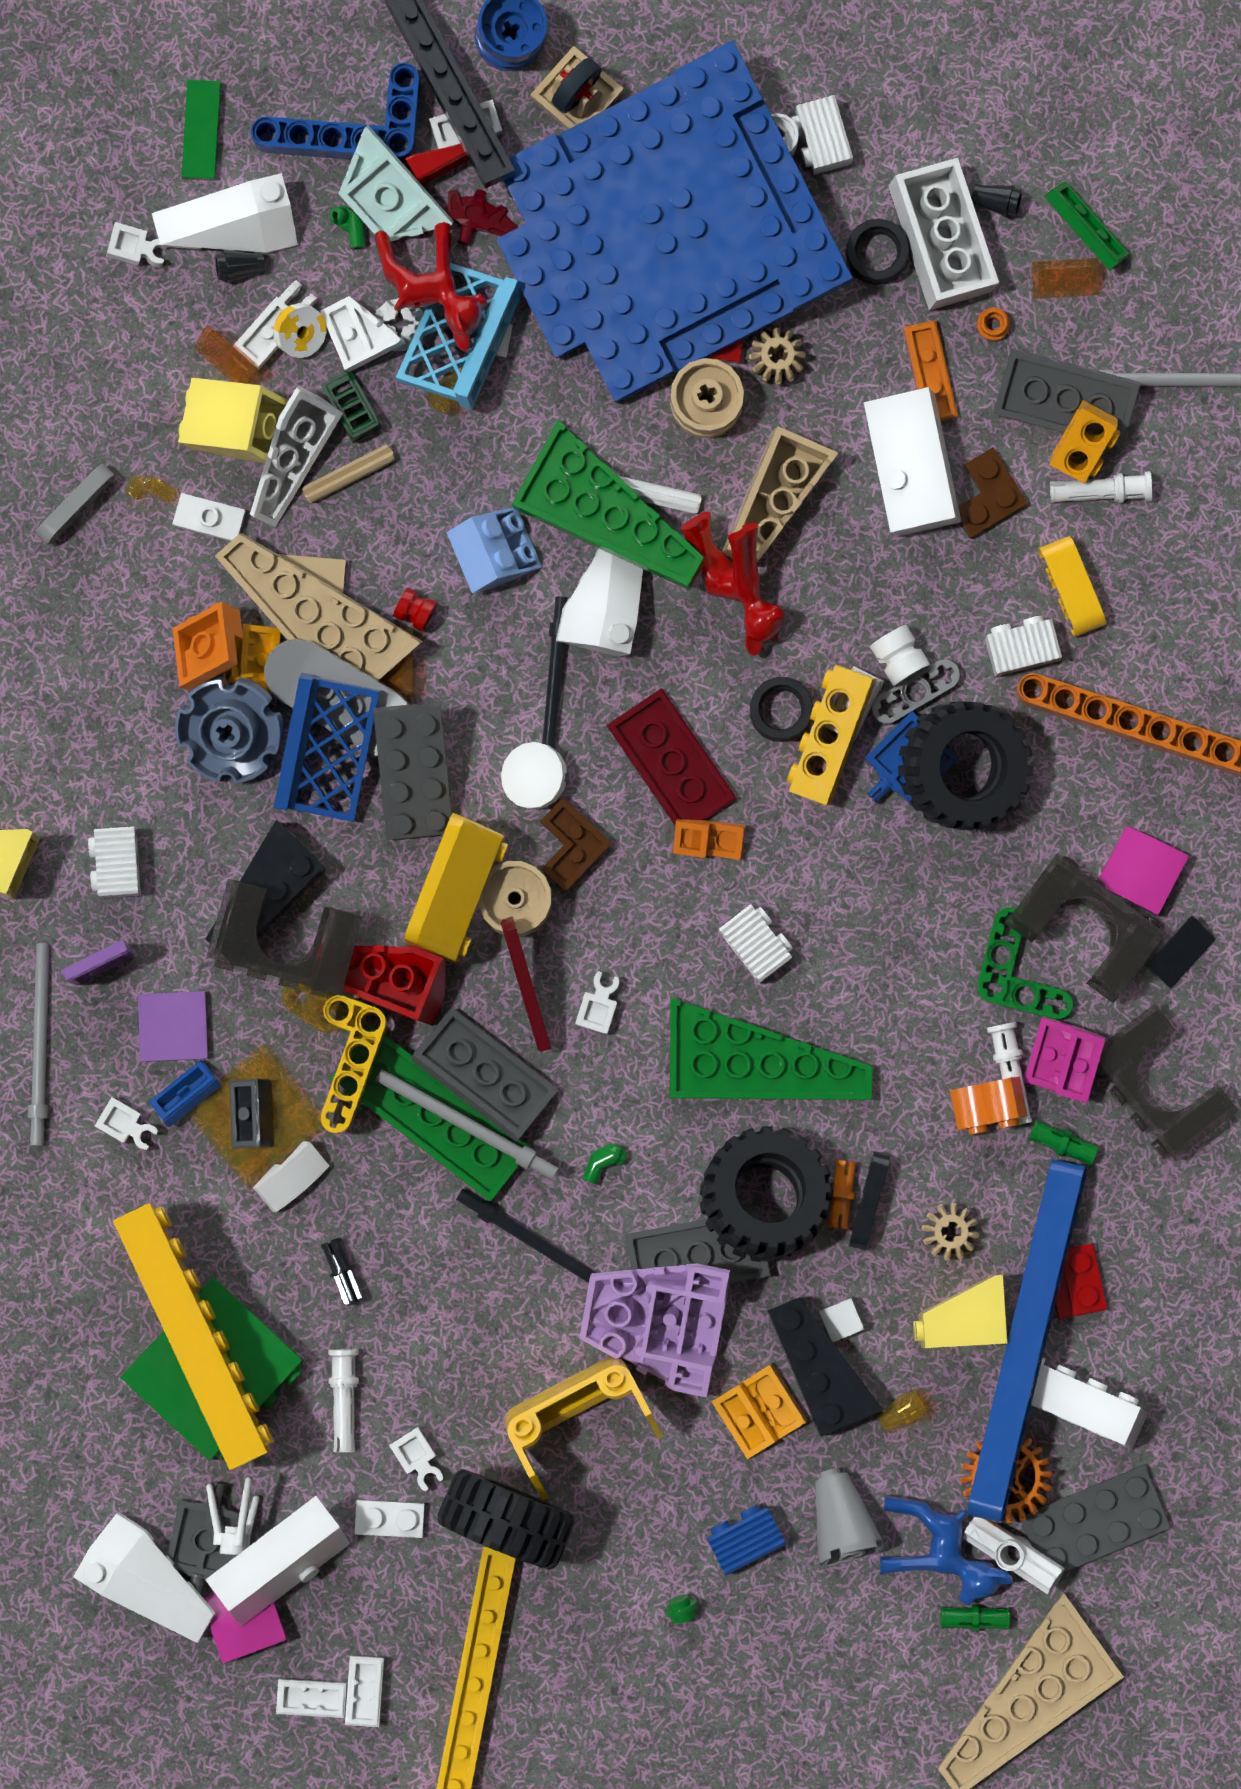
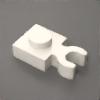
M115 222L106 257L137 266L140 258L143 257L146 258L150 265L161 267L164 259L156 257L153 254V250L156 248L166 250L167 247H160L159 239L152 240L151 242L146 241L147 231Z
M598 971L593 980L596 989L595 995L585 992L575 1025L607 1035L617 1005L616 1001L608 998L610 994L617 990L619 978L614 977L613 984L606 988L600 984L602 972Z
M111 1097L95 1124V1127L122 1143H126L128 1137L132 1136L135 1144L144 1150H149L150 1146L143 1143L141 1139L142 1134L145 1131H151L156 1135L159 1133V1130L153 1125L138 1124L137 1122L142 1114Z
M419 1427L389 1445L407 1474L416 1469L418 1472V1485L422 1490L426 1491L429 1489L424 1481L426 1474H435L439 1481L444 1479L441 1470L431 1466L428 1462L436 1454Z

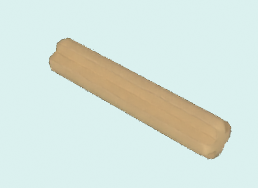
M383 445L305 485L302 491L307 501L314 503L395 461V455L389 445Z

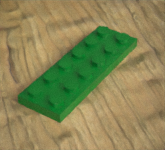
M371 1025L367 1032H374L377 1028ZM384 1035L361 1102L491 1202L519 1166L515 1163L516 1159L378 1083L375 1080L381 1069L520 1147L529 1146L520 1139L518 1142H515L410 1060L412 1055ZM356 1046L351 1051V1060L355 1064H362L369 1058V1050L365 1046ZM335 1071L334 1074L330 1077L332 1080L334 1079V1076H335V1074H336V1071ZM344 1078L339 1084L352 1095L357 1091L358 1085L354 1078Z

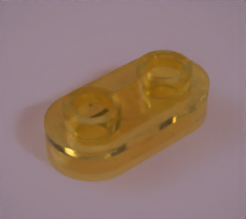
M303 980L291 981L284 987L282 1002L287 1010L322 1033H332L339 1029L329 1022L325 1023L321 1020L324 1005L330 997ZM297 991L304 992L306 996L305 1001L301 1004L293 1001V995ZM338 1003L334 1004L331 1008L333 1019L337 1021L344 1020L341 1006Z

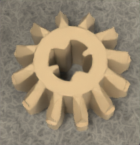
M774 328L773 338L766 331H763L761 333L763 343L753 341L752 348L757 352L749 354V361L759 362L752 369L754 374L765 370L762 377L764 383H767L770 376L774 375L775 385L780 386L781 375L784 374L786 380L792 382L794 380L792 371L802 372L803 366L797 361L805 360L806 353L796 351L802 346L800 339L790 343L793 335L792 331H787L784 338L780 337V329ZM778 350L783 351V358H786L785 361L779 359L777 363L771 361L772 354L768 355L770 352L776 354Z
M951 1203L949 1215H947L942 1204L938 1205L937 1211L941 1218H937L933 1213L929 1212L926 1217L935 1223L934 1226L922 1225L921 1227L922 1231L932 1232L933 1234L932 1237L923 1239L924 1245L934 1241L937 1243L931 1250V1254L934 1256L943 1247L945 1248L943 1259L948 1261L951 1257V1249L954 1248L956 1257L962 1259L964 1256L960 1248L961 1245L969 1251L974 1249V1246L966 1240L967 1237L972 1239L979 1238V1233L968 1232V1227L978 1224L977 1219H972L968 1222L964 1221L970 1212L968 1208L963 1209L959 1216H957L956 1203ZM949 1222L956 1224L954 1229L959 1228V1236H954L951 1242L945 1240L947 1235L942 1236L941 1232L942 1228L948 1227Z

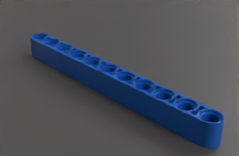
M1055 1159L1051 1162L967 1510L969 1516L1000 1523L1003 1522L1084 1188L1087 1166Z

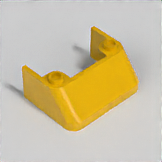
M452 813L404 936L407 946H415L445 958L446 961L456 965L459 962V956L465 958L472 938L466 937L468 927L495 861L502 863L509 845L505 843V835L466 817Z
M607 1357L512 1407L507 1412L504 1419L507 1434L529 1479L542 1500L549 1497L525 1449L536 1444L543 1432L607 1398L621 1399L633 1393L657 1439L664 1437L626 1363L622 1359Z

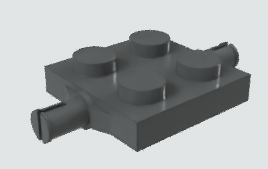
M211 1482L215 1495L218 1483ZM219 1484L215 1498L221 1532L225 1533V1526H238L240 1512L229 1510L221 1505L225 1485ZM180 1499L167 1555L175 1563L173 1566L176 1570H181L188 1576H191L190 1583L194 1588L196 1584V1590L201 1595L204 1579L210 1577L237 1555L220 1554V1545H213L214 1530L208 1501L195 1503Z

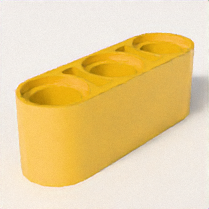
M1071 536L1039 547L1040 558L1044 557L1048 566L1045 570L1053 589L1057 588L1061 599H1058L1063 614L1066 619H1070L1072 624V635L1077 637L1106 625L1103 610Z

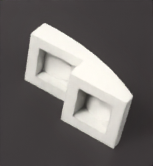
M303 1141L282 1165L275 1164L253 1189L273 1212H277L305 1191L325 1172L329 1164L310 1142Z

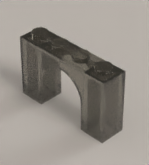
M1057 853L1006 920L1005 924L1032 943L1055 912L1064 907L1083 906L1096 912L1107 925L1110 934V946L1107 955L1086 984L1114 1003L1128 987L1166 933L1160 929L1159 924L1148 916L1143 917L1136 912L1128 900L1121 896L1116 897L1109 892L1101 880L1082 872L1074 860Z
M228 879L206 958L215 960L214 967L233 972L234 967L238 966L247 969L246 976L266 981L267 975L280 978L278 985L298 990L299 984L312 987L310 994L330 999L331 993L341 995L363 917L331 907H324L316 938L309 952L295 962L280 964L264 954L256 936L257 921L267 889Z
M1153 1004L1105 1041L1096 1076L1099 1079H1102L1104 1076L1113 1086L1109 1090L1113 1098L1120 1106L1126 1103L1134 1113L1130 1116L1134 1125L1140 1132L1143 1133L1147 1130L1155 1141L1151 1143V1146L1162 1159L1168 1157L1171 1161H1174L1235 1114L1238 1109L1218 1084L1213 1085L1185 1108L1178 1111H1162L1154 1108L1144 1100L1136 1082L1138 1065L1149 1050L1175 1031L1159 1008Z

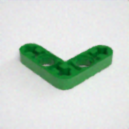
M1006 907L1001 909L993 919L977 982L978 996L985 1002L1041 1017L1046 1016L1056 1020L1067 1017L1073 1008V1001L1066 991L1011 976L1024 928V918L1019 910ZM1008 913L1014 915L1013 921L1018 922V927H1012L1008 938H1015L1014 945L1006 940H994L995 933L1000 936L1003 935L1004 925L999 923L1000 918H1006ZM1003 946L1008 949L1010 958L1006 964L998 965L992 961L991 951L994 947ZM987 965L995 970L1007 971L1006 977L998 975L996 983L997 986L1001 987V992H995L993 997L987 996L988 990L983 988V983H989L993 972L986 973ZM1028 987L1033 991L1034 1000L1030 1005L1022 1006L1016 1001L1015 993L1018 988ZM1040 990L1047 992L1044 996L1045 999L1054 1000L1057 995L1061 996L1062 1003L1067 1004L1066 1009H1061L1058 1014L1052 1013V1006L1042 1004V1011L1036 1010L1035 1007L1040 1000Z

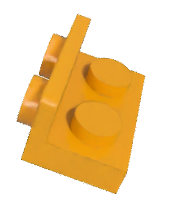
M241 624L243 639L235 643L238 664L225 671L226 681L234 685L240 677L257 683L273 696L265 682L264 666L268 655L280 644V631L275 627Z

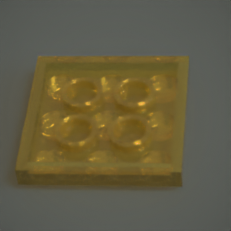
M264 1045L260 1046L218 1081L222 1086L188 1112L189 1116L246 1187H249L275 1164L295 1150L303 1141H306L323 1127L320 1119L321 1116ZM249 1079L271 1080L273 1147L232 1149L230 1081Z

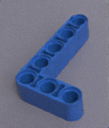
M406 62L395 65L389 75L385 126L369 125L390 150L391 144L396 140H404L408 143V147L403 152L397 153L391 150L402 163H406L405 158L413 155L415 151L420 95L419 73L416 67ZM402 75H408L414 81L409 87L403 88L396 84L397 79ZM404 107L409 109L411 114L407 119L399 120L393 116L396 109ZM266 116L260 117L252 124L251 136L256 148L265 153L352 160L358 141L367 125ZM264 129H272L276 132L275 137L270 141L265 142L258 138L259 133ZM302 131L309 135L308 140L303 144H295L291 141L292 136L297 132ZM336 134L342 138V141L336 147H329L324 144L327 136Z

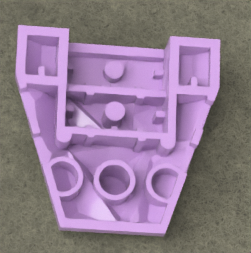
M696 1263L592 1273L588 1285L579 1339L615 1359L619 1357L624 1358L636 1365V1370L644 1375L647 1372L665 1381L664 1386L673 1391L707 1398L729 1292L730 1270Z

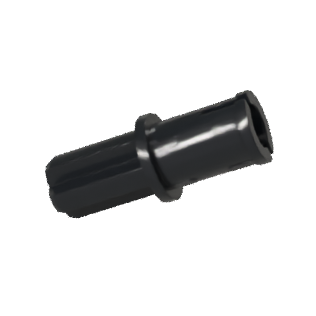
M341 1237L330 1240V1243L322 1244L321 1248L324 1250L332 1271L330 1277L335 1278L344 1304L351 1306L361 1302L363 1294L353 1272L355 1265L350 1264Z

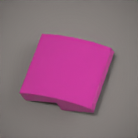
M1126 826L1095 885L1157 916L1189 856L1151 836Z
M1043 1016L1023 1082L1055 1091V1094L1087 1103L1106 1038L1074 1025Z
M215 1593L203 1597L216 1613L209 1626L222 1664L288 1639L276 1608V1602H273L241 1627Z

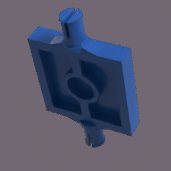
M913 711L864 758L877 772L880 779L866 793L871 798L879 789L881 790L872 799L875 803H878L891 790L898 793L912 806L910 804L911 796L905 795L901 785L906 782L904 776L898 775V765H904V756H899L900 747L907 746L909 741L905 735L909 728H916L918 725L916 720L919 717ZM947 745L940 759L941 776L959 760V757Z

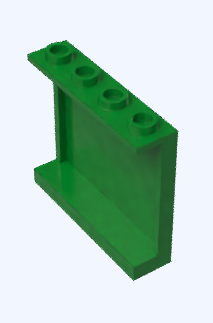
M212 1277L198 1293L201 1301L208 1300L216 1318L211 1320L216 1332L223 1331L231 1349L226 1351V1354L231 1363H238L245 1380L240 1383L245 1394L252 1393L258 1407L263 1406L267 1410L279 1398L280 1394L276 1390L284 1381L291 1384L303 1372L299 1365L304 1359L299 1357L246 1308L216 1277ZM163 1330L120 1378L206 1459L211 1461L216 1456L221 1460L223 1455Z

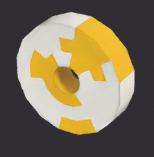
M302 303L290 305L279 314L273 328L274 340L278 348L291 357L304 358L311 356L319 350L325 340L327 333L326 321L322 314L310 305ZM303 326L301 334L297 335L298 329Z

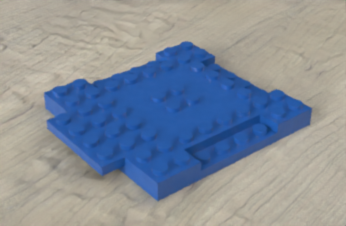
M733 40L674 70V74L561 134H553L509 157L515 169V176L504 180L525 224L496 240L516 280H518L520 288L555 358L558 359L586 344L614 402L617 404L677 374L688 363L707 358L855 281Z

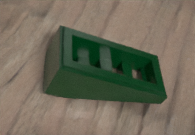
M346 371L321 384L331 405L343 412L339 420L352 443L382 428L352 371ZM347 381L350 382L351 387L336 395L333 394L332 389ZM356 393L357 398L340 406L338 401ZM362 404L363 409L346 417L344 412ZM365 415L369 417V420L352 428L350 423Z

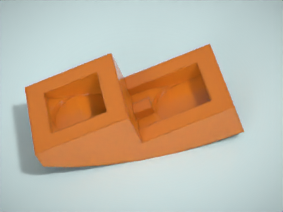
M676 820L673 854L706 858L708 855L741 860L746 825L705 820Z

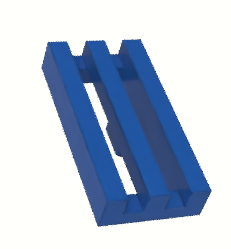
M200 1060L151 1099L149 1103L168 1127H171L222 1085L207 1065Z

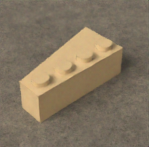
M777 426L769 436L729 535L741 530L742 526L747 523H758L756 558L758 562L790 517L801 505L804 498L821 478L830 463L838 455V452ZM727 538L722 552L732 558L731 545Z

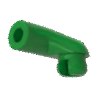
M347 206L333 207L330 210L329 218L332 223L349 233L350 249H365V228L361 218Z
M610 1143L593 1151L582 1179L598 1185L604 1167L612 1164L622 1165L626 1161V1150L618 1144Z

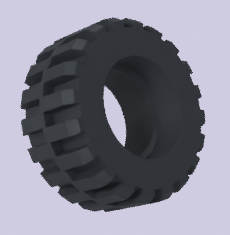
M950 702L947 705L940 704L931 708V713L922 714L916 720L917 727L909 728L905 735L909 739L907 746H901L899 756H904V765H898V775L905 778L906 783H903L901 787L905 795L911 796L910 804L916 811H922L923 817L930 822L952 829L982 830L991 827L992 823H1001L1007 819V812L1016 811L1022 804L1018 800L1020 794L1027 795L1030 785L1025 783L1026 776H1033V766L1027 765V757H1031L1033 754L1031 746H1025L1022 741L1027 737L1023 729L1016 728L1014 726L1016 720L1009 714H1002L1000 708L993 705H985L982 702ZM960 734H972L979 737L987 747L991 759V770L986 784L978 793L971 797L953 795L944 785L940 774V759L943 750L954 737Z
M762 1126L758 1132L751 1128L744 1130L739 1137L733 1136L727 1140L721 1149L719 1148L703 1175L704 1180L700 1185L699 1195L702 1196L700 1203L701 1214L707 1215L708 1220L705 1224L709 1232L715 1230L719 1235L716 1241L723 1247L729 1244L734 1248L732 1254L742 1257L745 1253L751 1255L750 1261L761 1262L763 1258H769L770 1262L780 1261L783 1256L791 1257L799 1253L804 1246L807 1247L826 1223L825 1220L832 1208L830 1198L834 1194L833 1184L828 1182L831 1172L828 1165H821L820 1160L823 1156L816 1148L811 1151L806 1147L809 1141L804 1137L800 1136L796 1140L790 1137L792 1131L784 1128L779 1133L773 1132L772 1126ZM757 1166L770 1167L778 1170L789 1179L796 1192L797 1204L794 1212L786 1220L776 1223L759 1221L750 1216L741 1207L736 1196L735 1187L739 1176L745 1170Z
M460 1469L454 1474L437 1515L438 1523L446 1527V1529L495 1551L547 1570H552L558 1565L575 1524L573 1514L555 1505L464 1469Z

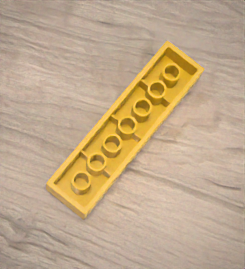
M148 1203L113 1220L229 1470H233L271 1452L272 1449L269 1444L274 1442L271 1432L266 1423L260 1425L255 1413L260 1410L252 1393L245 1394L240 1382L245 1380L238 1363H231L226 1354V1351L231 1349L223 1331L216 1332L211 1322L216 1316L209 1301H201L197 1289L201 1288V1284L195 1271L185 1267L182 1259L187 1257V1254L179 1238L172 1239L168 1228L173 1225L165 1208Z

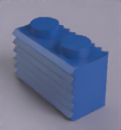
M758 1504L742 1511L740 1513L742 1519L730 1525L728 1520H725L710 1528L712 1535L708 1536L707 1540L725 1576L786 1545L767 1506L760 1509Z

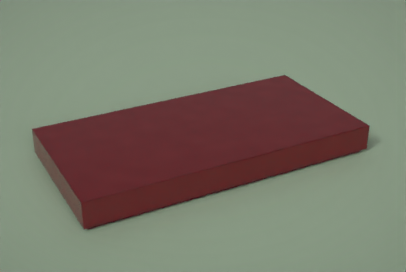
M662 688L606 725L674 826H676V820H706L737 799Z

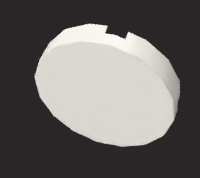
M537 742L522 744L512 750L504 761L501 772L502 787L507 797L518 806L529 809L546 808L556 802L564 791L566 782H564L565 773H567L566 764L560 753L551 746Z

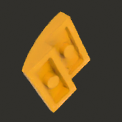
M773 1363L711 1401L747 1459L808 1421Z

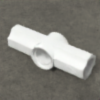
M974 1517L964 1532L963 1539L995 1559L1001 1569L1015 1572L1046 1594L1052 1592L1063 1575L1065 1568L1033 1548L1025 1537L1015 1536L991 1520ZM1009 1545L1018 1549L1020 1553L1019 1561L1012 1560L1009 1557L1007 1551Z

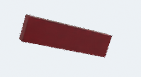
M513 916L501 919L502 922L500 923L537 1049L540 1052L550 1050L551 1045Z

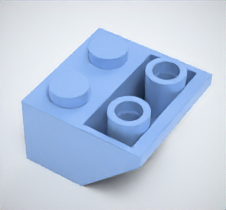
M513 508L473 516L446 532L472 593L492 589L542 568L519 511Z

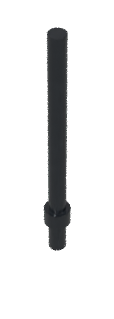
M560 596L555 597L554 619L549 626V637H552L542 738V744L551 746L553 749H555L565 645V643L556 641L562 609L569 599Z
M463 1188L457 1196L456 1200L478 1213L477 1217L487 1224L489 1222L494 1223L587 1283H589L591 1274L597 1273L498 1211L499 1207L488 1200L484 1202Z

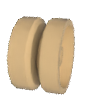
M703 358L688 363L678 372L672 383L670 408L674 420L683 431L694 437L710 439L724 435L735 426L742 412L744 389L740 377L731 366L717 359ZM707 395L713 400L712 403H708L706 399L702 401L700 399Z
M506 861L491 869L478 901V907L485 923L494 932L504 936L500 923L502 922L501 919L513 916L518 936L525 937L536 932L547 921L552 908L551 889L546 877L535 866L523 861ZM513 892H517L518 896H521L520 903L516 905L508 901L511 897L510 894Z

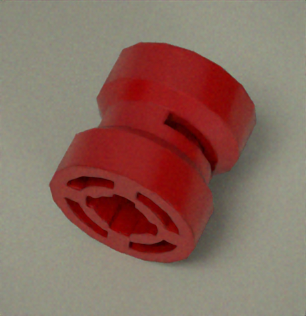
M407 587L393 612V617L400 621L408 619L412 623L413 628L423 632L438 603L430 598H418L417 592Z

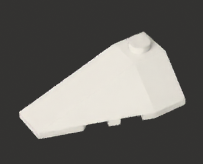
M282 173L248 181L152 213L160 247L209 248L269 254L298 246L291 205Z
M300 386L295 389L279 416L250 512L251 516L273 527L277 526L343 412L320 396Z
M598 548L587 571L581 576L573 595L567 600L562 609L556 641L618 657L629 655L637 624L643 569Z
M120 1512L116 1513L88 1549L73 1577L100 1595L196 1643L200 1642L216 1613L190 1582H186L173 1566L175 1563L168 1555L165 1556L155 1545L151 1534Z

